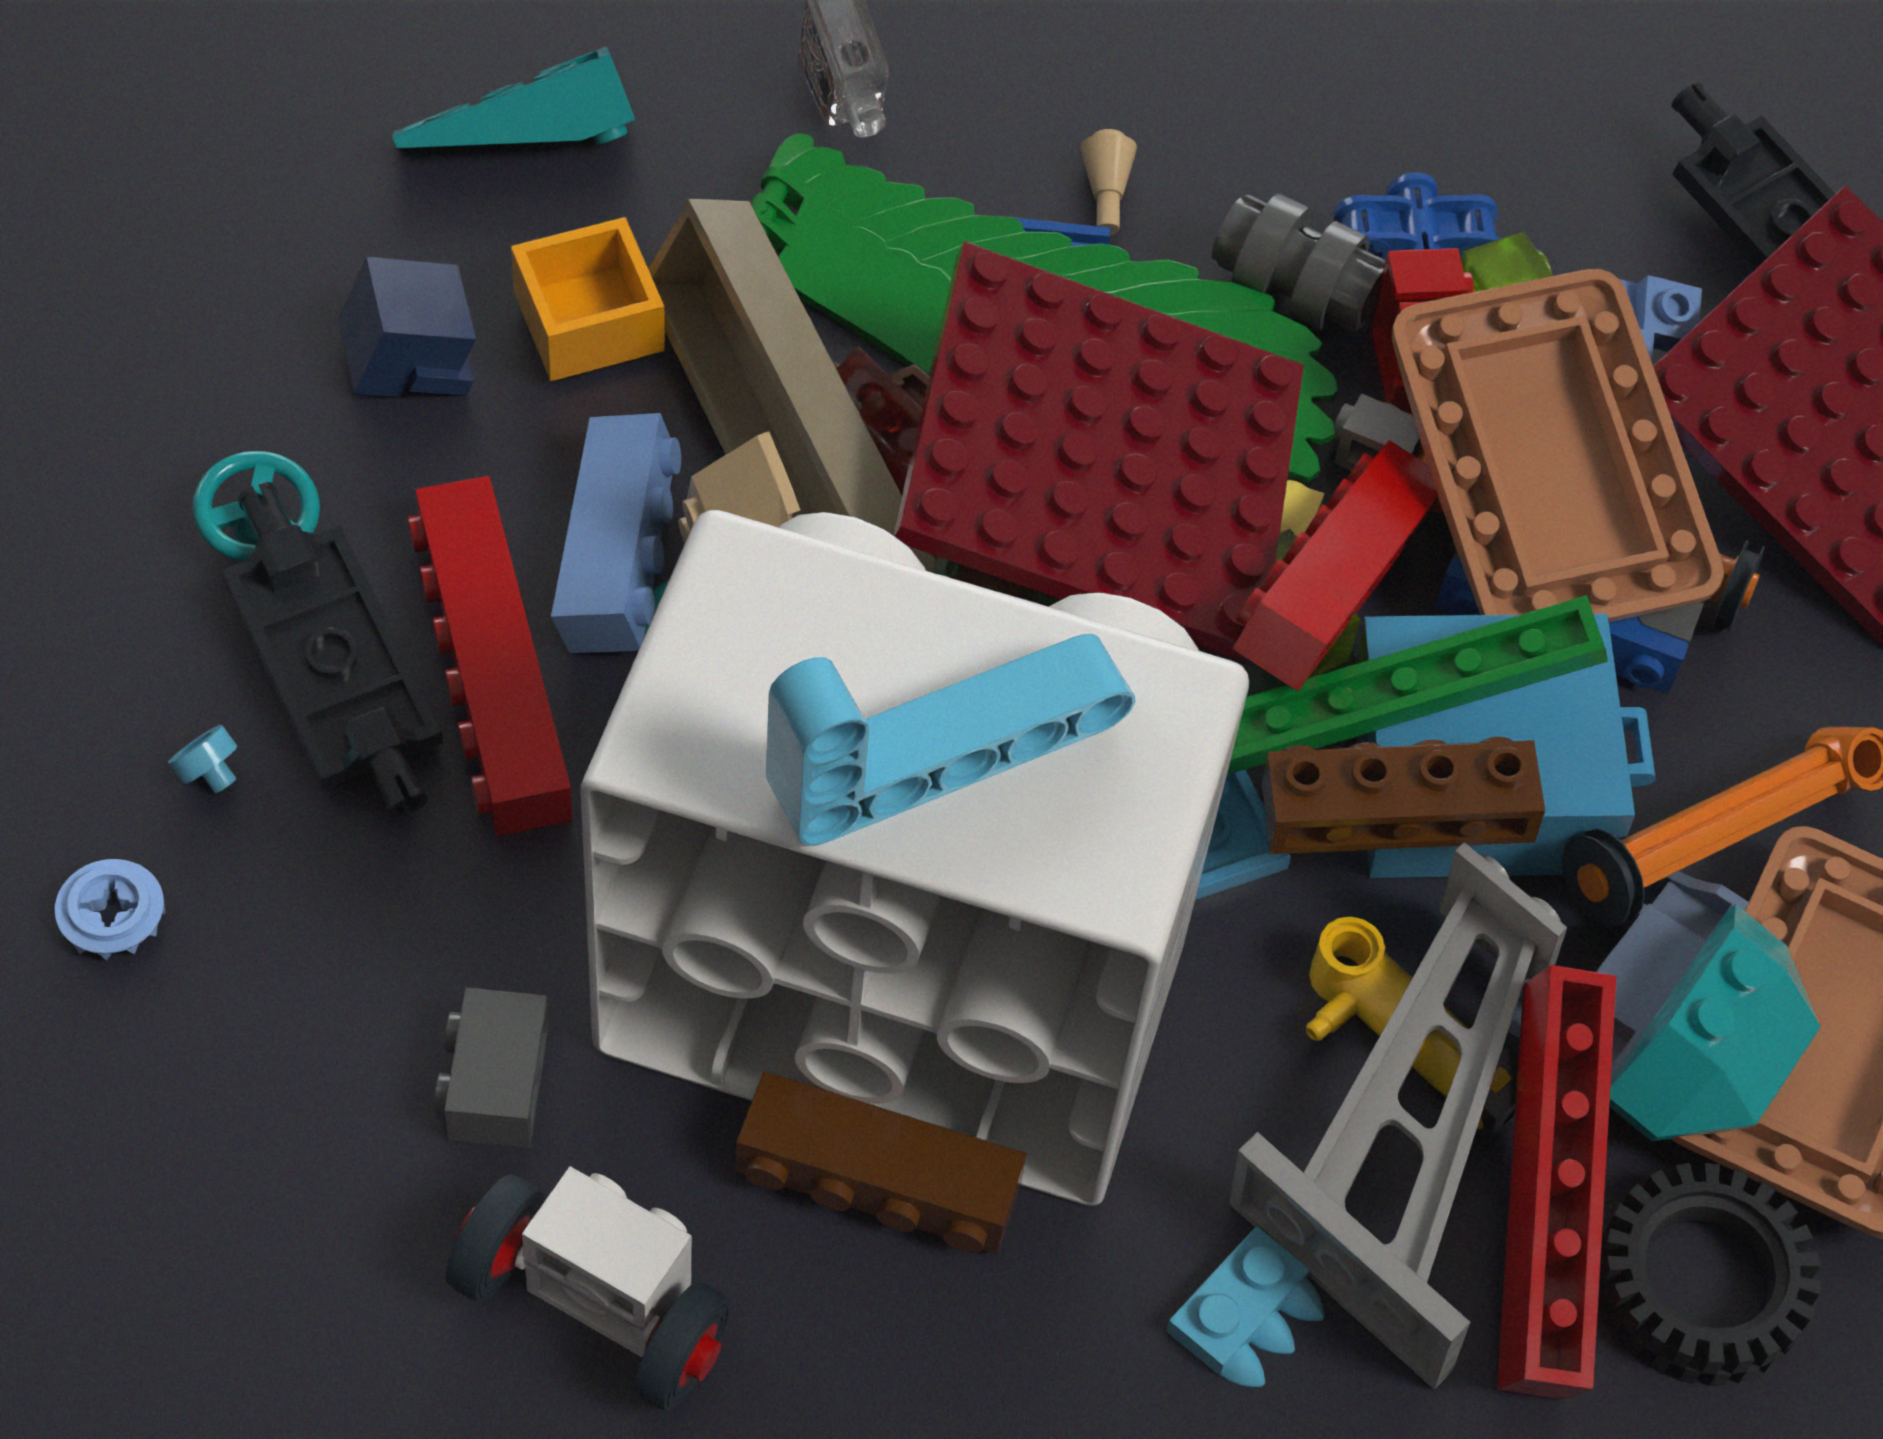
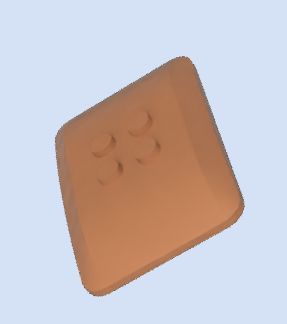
M1586 269L1418 303L1404 308L1397 315L1391 334L1402 380L1444 515L1481 615H1521L1587 595L1593 614H1608V621L1613 622L1700 603L1713 596L1723 580V563L1629 296L1620 279L1611 272L1602 269Z
M1807 826L1793 827L1783 832L1777 840L1745 912L1788 946L1821 1028L1755 1126L1748 1129L1703 1135L1675 1136L1671 1140L1731 1170L1735 1168L1749 1174L1748 1178L1760 1184L1764 1181L1777 1192L1869 1236L1883 1239V859L1821 830Z

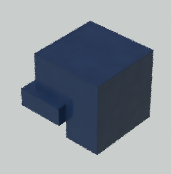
M366 257L337 319L354 394L401 397L408 382L410 392L467 396L474 382L468 355L476 341V336L458 265Z

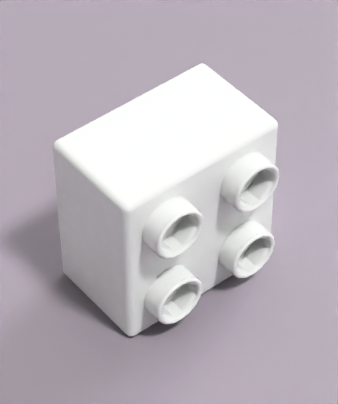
M711 509L701 513L690 531L580 786L591 1030L594 1047L609 1057L750 1101L753 1100L763 1071L1025 1152L1027 1153L1021 1186L1086 1206L1100 1204L1106 1193L1184 945L1249 689L1247 672L1243 666L1234 661L1200 652L1182 626L1160 610L1134 599L1104 593L1070 595L1047 607L926 571L913 551L892 534L856 517L828 512L802 514L776 527L721 510ZM1082 634H1094L1100 638L1135 695L1136 702L1130 713L1115 726L1101 733L821 845L807 846L800 842L765 776L768 696L771 684L789 667L814 657H826L833 662L866 719Z

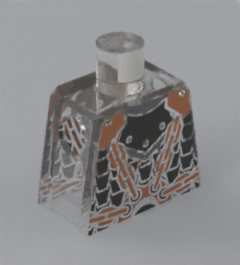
M806 0L797 62L825 122L833 126L850 122L853 132L857 137H869L880 132L886 125L882 107L889 69L866 0Z

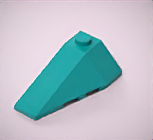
M607 46L538 72L537 76L533 78L534 82L523 85L521 82L504 86L481 97L480 103L472 106L469 103L461 104L394 131L392 139L396 148L582 141L592 136L595 144L599 145L627 134L628 131L625 124L636 119Z

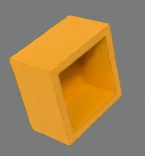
M626 217L511 246L514 294L550 381L665 351L664 304Z

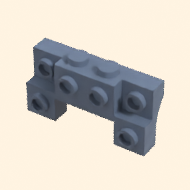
M1679 871L1644 887L1645 897L1642 910L1634 919L1625 920L1620 925L1627 932L1596 971L1617 976L1611 1078L1729 908L1737 904L1745 911L1749 905L1748 901L1721 884L1705 882ZM1528 976V978L1525 980V982H1527L1528 980H1530L1531 977ZM1523 987L1502 1049L1503 1051L1506 1047L1509 1048L1518 1058Z

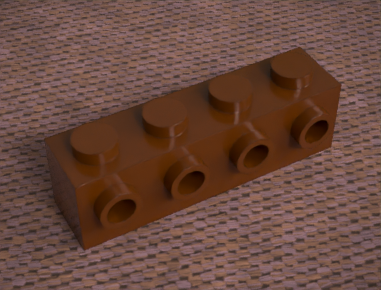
M1491 737L1479 743L1447 744L1441 740H1424L1412 746L1381 747L1375 743L1364 742L1344 749L1315 750L1309 746L1296 745L1281 751L1268 752L1262 782L1270 854L1461 846L1464 842L1467 845L1535 843L1545 813L1534 740L1512 741L1506 737Z
M763 1071L736 1142L735 1172L745 1174V1177L750 1182L765 1189L780 1190L786 1187L808 1194L816 1203L828 1209L845 1211L852 1208L877 1216L881 1223L898 1231L911 1232L918 1229L941 1236L950 1246L964 1252L978 1253L985 1250L998 1255L1022 1183L1027 1153Z

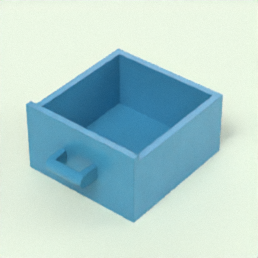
M1594 614L1606 648L1608 662L1357 736V743L1368 742L1378 744L1381 747L1412 746L1424 740H1441L1447 744L1479 743L1491 737H1506L1512 741L1534 740L1545 805V813L1535 843L1468 846L1480 856L1487 855L1495 859L1505 869L1508 876L1564 875L1562 858L1564 847L1570 839L1581 836L1585 831L1596 828L1610 832L1619 840L1626 838L1635 817L1631 787L1647 786L1656 780L1647 712L1640 707H1620L1608 614ZM1518 615L1364 617L1355 664ZM1624 730L1633 731L1637 763L1628 764ZM1460 846L1367 850L1370 878L1449 877L1455 850Z

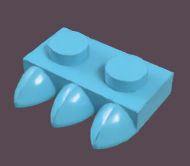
M1256 1226L1169 1320L1166 1332L1227 1381L1245 1387H1263L1265 1384L1264 1371L1249 1343L1271 1353L1292 1354L1295 1351L1294 1339L1288 1324L1278 1311L1280 1310L1288 1316L1305 1321H1322L1324 1311L1315 1287L1307 1279L1310 1269Z

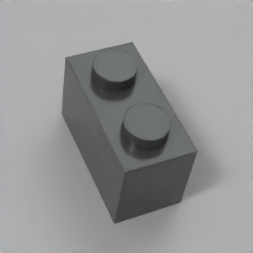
M465 988L461 1013L450 1012L446 1028L445 1051L447 1053H454L451 1074L439 1073L435 1093V1114L445 1115L448 1140L521 1148L531 1147L549 1030L546 995Z

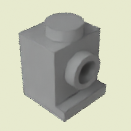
M1364 394L1360 395L1355 406L1345 403L1334 424V438L1339 439L1334 464L1350 471L1354 469L1364 453L1375 458L1388 440L1414 456L1421 445L1413 415L1400 410L1390 403L1380 402Z

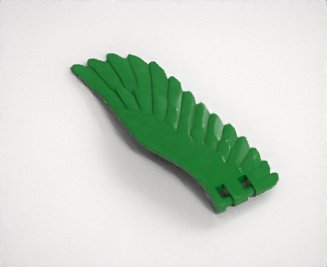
M797 133L792 135L778 147L769 168L761 179L763 192L754 195L750 204L774 250L780 253L778 258L789 276L798 297L802 302L843 325L908 367L916 364L925 373L930 375L955 259L963 242L966 241L1304 364L1288 476L1306 483L1318 477L1320 471L1318 457L1307 442L1323 445L1333 440L1335 431L1333 421L1313 401L1333 402L1338 391L1334 375L1311 357L1317 356L1320 353L1322 342L1306 326L1274 312L1275 301L1272 295L1233 282L1199 279V272L1196 267L1169 259L1133 262L1130 260L1128 252L1118 246L1107 244L1071 246L1072 239L1058 232L1024 231L1021 221L1012 217L974 215L973 203L955 197L925 199V189L915 184L886 182V177L882 172L868 167L846 165L841 151L827 147H813L814 139L808 134ZM785 204L797 209V215H795Z

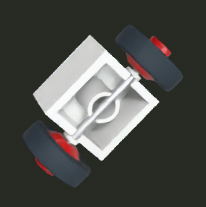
M571 1166L567 1169L546 1201L545 1195L540 1189L520 1177L506 1175L496 1182L463 1221L446 1269V1281L454 1290L472 1300L483 1302L502 1287L516 1267L521 1270L525 1268L527 1291L642 1357L634 1381V1392L644 1401L664 1411H670L676 1407L689 1393L697 1380L702 1381L707 1376L722 1347L720 1339L726 1328L731 1311V1300L723 1293L701 1282L691 1284L692 1235L687 1233L686 1227L679 1219L660 1208H652L648 1211L627 1199L622 1188L611 1179L596 1173L588 1177Z

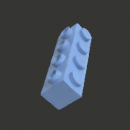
M660 413L589 418L551 618L569 653L639 651L644 639L646 625H650L654 617L655 598L652 591L655 574H660L664 566V548L661 541L664 524H669L673 515V501L670 492L672 475L679 474L681 469L679 441L675 437H670Z

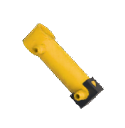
M1356 917L1338 918L1328 923L1321 932L1309 976L1314 990L1328 1003L1306 1025L1308 1036L1315 1041H1321L1329 1033H1334L1355 1014L1380 1036L1413 978L1385 952L1382 935L1375 926L1364 919ZM1343 956L1350 958L1359 966L1344 965L1335 957ZM1444 1006V1010L1449 1016H1451L1463 1028L1469 1029L1464 1023H1462L1452 1012H1450ZM1432 1031L1427 1035L1412 1065L1445 1098H1447L1460 1063L1459 1049L1442 1032ZM1507 1047L1501 1052L1474 1136V1140L1483 1149L1515 1120L1519 1058Z

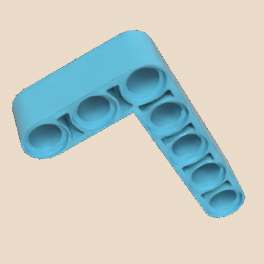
M1082 634L866 719L833 662L826 657H814L789 667L771 684L768 696L765 776L800 842L807 846L821 845L1101 733L1115 726L1130 713L1136 702L1135 695L1100 638L1094 634Z

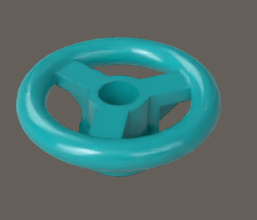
M266 451L236 453L220 460L203 475L193 498V516L200 534L214 550L240 562L246 561L255 551V544L258 540L238 502L212 508L213 496L218 487L230 476L246 470L254 469L251 486H253L259 500L263 498L259 489V483H273L275 473L287 479L297 490L301 502L299 520L297 523L290 520L291 523L300 526L302 531L314 532L320 514V501L317 489L303 468L282 455ZM232 527L233 533L239 541L227 536L222 532L221 528Z

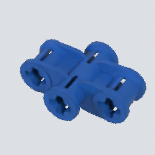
M1413 172L1403 174L1389 183L1386 188V195H1354L1343 199L1333 210L1334 221H1338L1369 236L1368 252L1384 259V261L1388 251L1458 248L1463 271L1480 272L1495 267L1505 256L1504 242L1496 235L1495 222L1498 219L1496 202L1492 198L1480 194L1438 196L1437 182L1426 173ZM1418 189L1420 193L1415 196L1414 190ZM1362 211L1366 213V216H1364L1363 219L1361 216ZM1475 211H1478L1480 215L1476 217ZM1475 250L1476 255H1472L1471 251Z

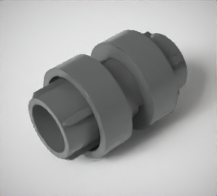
M1280 193L1274 195L1268 203L1249 194L1241 196L1226 215L1212 249V259L1217 261L1218 266L1233 273L1231 282L1272 295L1273 298L1278 292L1290 297L1289 317L1319 332L1327 330L1332 322L1350 331L1360 330L1371 316L1385 264L1384 259L1368 252L1370 237L1338 221L1332 222L1323 234L1310 228L1313 217L1312 209Z

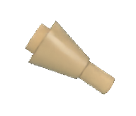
M1104 129L1095 132L1092 136L1085 139L1080 145V151L1094 199L1097 201V226L1110 227V235H1113L1120 230V200L1123 198L1137 151V145L1131 138L1118 130Z

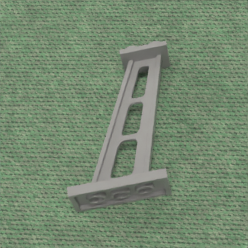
M1465 842L1455 850L1440 907V912L1446 916V919L1304 1173L1257 1132L1238 1150L1229 1204L1254 1227L1258 1226L1310 1269L1308 1276L1434 1390L1453 1371L1470 1321L1429 1286L1427 1281L1523 984L1528 976L1533 978L1548 966L1555 965L1567 927L1561 923L1556 911L1547 902L1537 897L1531 898L1509 880L1507 872L1495 859L1487 855L1480 856ZM1474 942H1477L1496 958L1497 962L1474 1025L1470 1029H1465L1446 1013L1443 1004ZM1432 1031H1440L1458 1047L1460 1063L1438 1123L1435 1127L1428 1129L1401 1107L1398 1101V1093L1427 1035ZM1386 1125H1393L1416 1143L1421 1152L1422 1166L1396 1237L1391 1243L1385 1245L1346 1211L1345 1198L1378 1132Z

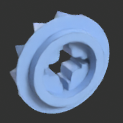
M122 859L100 860L80 868L65 881L55 903V918L62 937H66L80 954L85 951L98 953L106 961L112 953L124 950L135 954L139 943L148 936L156 937L161 916L166 914L163 892L157 879L141 865ZM115 891L121 909L125 911L116 914L115 921L111 923V927H105L101 914L95 911L105 910L107 900H111V893Z

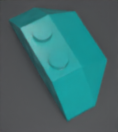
M1737 904L1730 907L1611 1078L1609 1107L1650 1141L1672 1139L1675 1136L1703 1135L1748 1129L1755 1126L1821 1028L1788 946Z

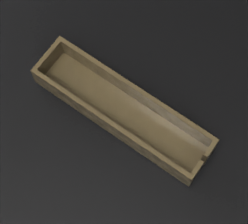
M688 199L648 270L664 304L665 332L725 454L730 453L755 436L769 431L800 508V511L792 514V518L802 514L828 512L856 517L880 527L893 535L902 495L750 202ZM909 547L926 571L935 574L940 572L932 554Z

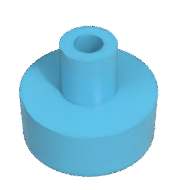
M218 725L183 747L168 761V764L183 784L203 776L214 793H218L236 780L235 775L224 762V759L237 748V745L223 725Z

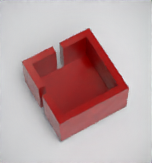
M1458 248L1388 251L1368 328L1383 400L1411 415L1413 414L1393 347L1391 331L1397 315L1404 308L1418 303L1474 292L1472 274L1470 272H1463Z

